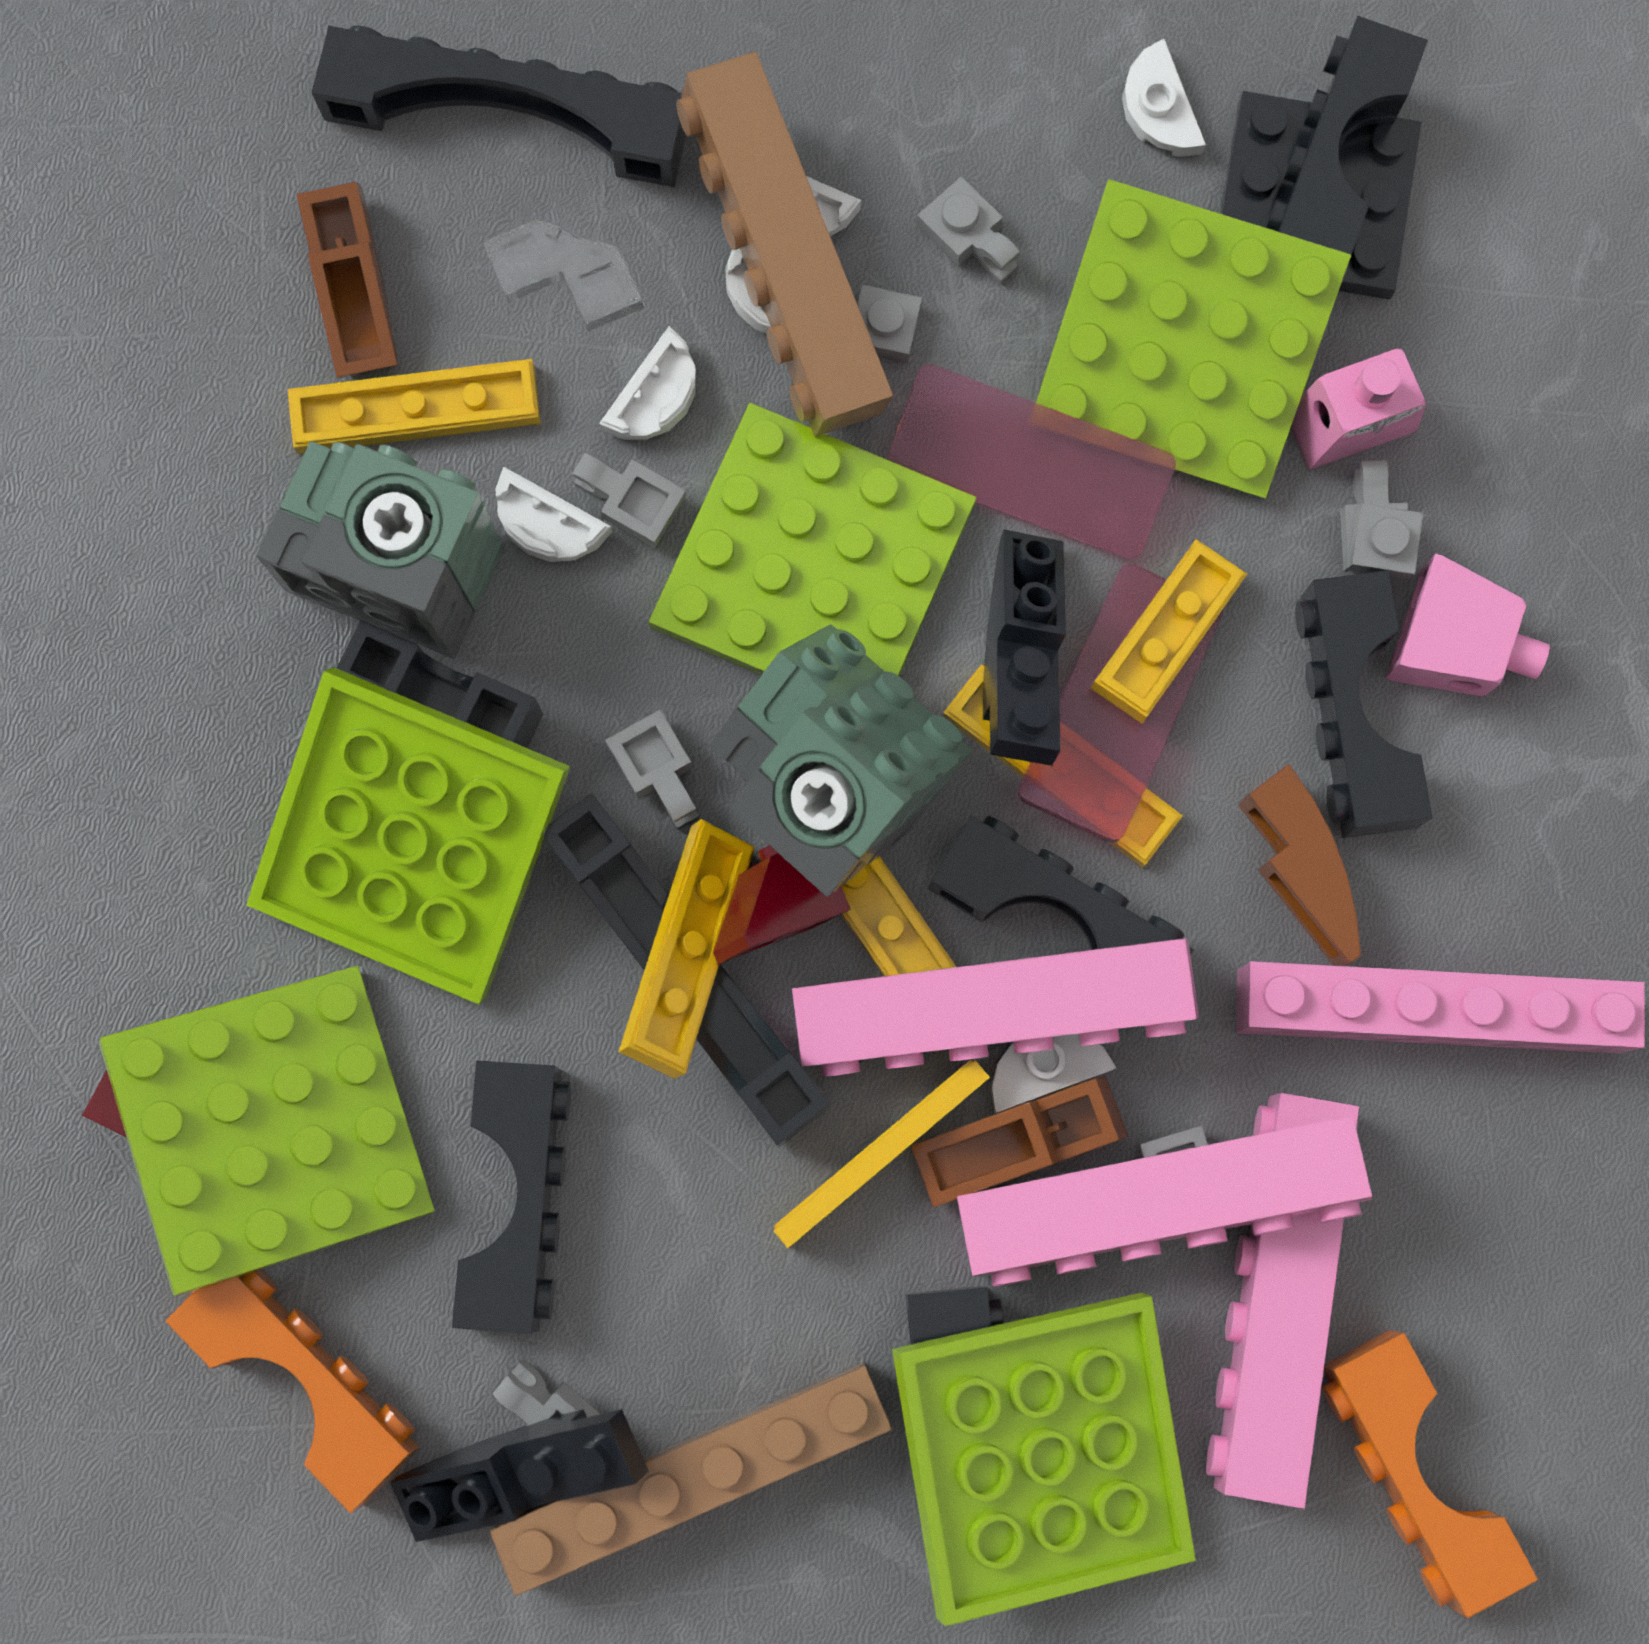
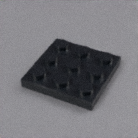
M1242 91L1238 103L1220 214L1265 228L1276 199L1288 201L1294 183L1283 180L1296 144L1308 147L1314 129L1303 126L1311 102ZM1397 117L1395 122L1375 123L1360 127L1346 135L1339 142V162L1343 175L1351 188L1369 204L1339 291L1388 300L1391 299L1396 291L1421 121Z

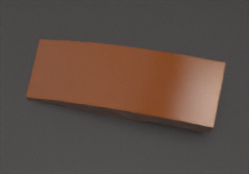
M352 182L296 194L310 252L307 256L336 377L341 378L397 366L398 359L389 309L362 186L358 182Z
M1288 764L1248 794L1238 806L1277 854L1258 869L1260 874L1332 965L1346 966L1361 956L1357 915L1348 875L1334 837L1317 804L1290 764Z
M1105 1075L911 1145L934 1208L956 1200L957 1196L981 1191L1128 1137V1133Z

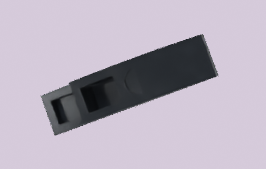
M1005 529L1000 537L989 610L984 663L982 720L990 721V755L1053 766L1060 752L1058 650L1066 636L1064 542Z
M584 1409L528 1426L526 1425L464 1447L398 1475L390 1484L416 1542L516 1521L530 1507L635 1485L649 1470L622 1409L587 1417Z

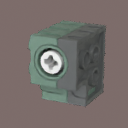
M310 441L279 506L282 511L277 510L256 557L285 591L321 604L356 620H363L405 640L455 659L474 617L473 611H477L504 551V546L502 542L498 541V533L494 523L490 520L491 518L485 508L486 506L481 501L479 492L475 491L477 486L468 478L450 470L440 469L437 476L415 467L417 463L415 459L391 446L380 445L378 451H374L359 444H356L355 448L343 443L334 442L330 449Z
M832 624L781 650L709 744V747L724 761H728L748 782L729 808L826 897L834 893L842 883L845 884L858 874L866 864L869 865L882 855L890 845L896 844L973 753V750L962 741V735L953 723L942 716L931 714L914 698L913 690L907 682L894 673L884 672L865 655V647L854 635L845 630L836 629Z

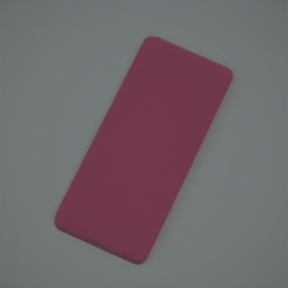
M927 364L919 369L887 456L889 461L977 497L976 502L1128 559L1136 558L1142 553L1176 466L1174 456L1168 451L934 364Z
M1131 563L1125 564L1119 570L1059 699L1060 752L1053 766L1030 762L1018 787V797L1023 803L1109 843L1118 842L1124 836L1223 614V611L1219 614L1151 713L1141 724L1090 689L1095 679L1167 580Z

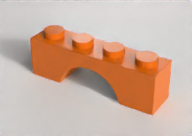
M262 1269L195 1290L165 1322L210 1368L225 1366L243 1358H260L283 1366L301 1382L310 1398L315 1423L312 1445L304 1466L350 1514L364 1506L420 1448L410 1438L415 1431L410 1421L390 1403H386L381 1408L363 1390L369 1384V1381L349 1359L341 1355L335 1361L318 1343L323 1337L321 1330L300 1310L295 1308L289 1314L272 1296L278 1288Z
M1387 1330L1324 1364L1323 1372L1329 1383L1321 1387L1324 1397L1341 1423L1348 1419L1361 1441V1444L1354 1447L1356 1457L1366 1475L1374 1484L1382 1480L1394 1503L1386 1508L1390 1521L1406 1545L1415 1542L1427 1566L1419 1570L1420 1576L1437 1605L1443 1607L1448 1604L1452 1610L1468 1619L1537 1581L1538 1578L1505 1517L1488 1510L1463 1511L1451 1509L1435 1497L1424 1482L1416 1460L1415 1438L1419 1421L1427 1406L1437 1395V1392L1405 1333Z

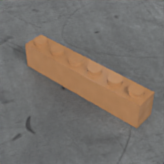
M757 51L686 73L681 99H678L676 102L679 120L688 137L696 136L703 156L699 157V167L704 184L710 193L718 192L726 212L721 215L725 237L732 250L739 248L748 268V270L744 271V281L748 295L755 307L763 306L771 326L766 331L769 348L777 364L785 363L794 384L789 387L790 399L798 419L801 422L808 420L814 437L883 414L894 395Z
M862 1362L644 1458L649 1472L635 1485L532 1507L516 1521L496 1525L490 1530V1534L514 1595L517 1596L892 1430L865 1363Z

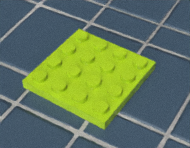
M1108 179L1029 423L1266 498L1351 254Z
M749 402L648 621L649 626L653 630L762 675L781 650L832 624L836 629H842L854 635L865 647V655L884 672H891L900 676L972 513L977 497L827 434L814 437L810 427Z
M331 667L324 670L246 906L479 1005L487 998L544 842L543 836L552 820L571 766L337 668Z
M358 965L99 1038V1045L173 1297L432 1214L435 1211Z
M1142 1292L892 1349L936 1619L944 1626L1196 1561L1151 1295Z

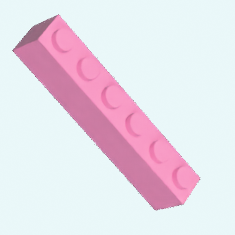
M1188 938L792 988L802 1067L821 1065L822 1076L861 1072L859 1060L884 1057L886 1069L924 1064L923 1052L945 1049L949 1051L950 1061L983 1058L989 1056L987 1044L1013 1041L1015 1053L1054 1049L1053 1036L1078 1033L1080 1046L1120 1041L1118 1029L1145 1026L1146 1038L1186 1033V1020H1195L1199 1017Z
M1250 961L1237 970L1236 1033L1619 1054L1645 1048L1644 982Z
M1278 1093L1269 1096L1268 1106L1260 1105L1258 1107L1253 1136L1352 1115L1357 1127L1359 1106ZM1319 1211L1294 1215L1292 1219L1295 1228L1275 1233L1254 1236L1251 1224L1249 1236L1241 1235L1239 1238L1234 1270L1236 1275L1243 1276L1240 1302L1231 1301L1225 1325L1226 1341L1234 1342L1230 1369L1221 1368L1216 1387V1407L1224 1409L1221 1436H1211L1206 1458L1207 1475L1215 1476L1213 1488L1224 1495L1305 1509L1344 1219L1321 1222Z
M1353 1115L957 1196L972 1276H991L993 1287L1032 1280L1029 1268L1055 1263L1057 1274L1095 1268L1094 1255L1120 1250L1122 1262L1161 1255L1159 1242L1186 1237L1188 1249L1228 1241L1225 1229L1252 1224L1254 1236L1295 1228L1292 1216L1319 1211L1321 1222L1362 1215L1359 1203L1372 1200V1193Z

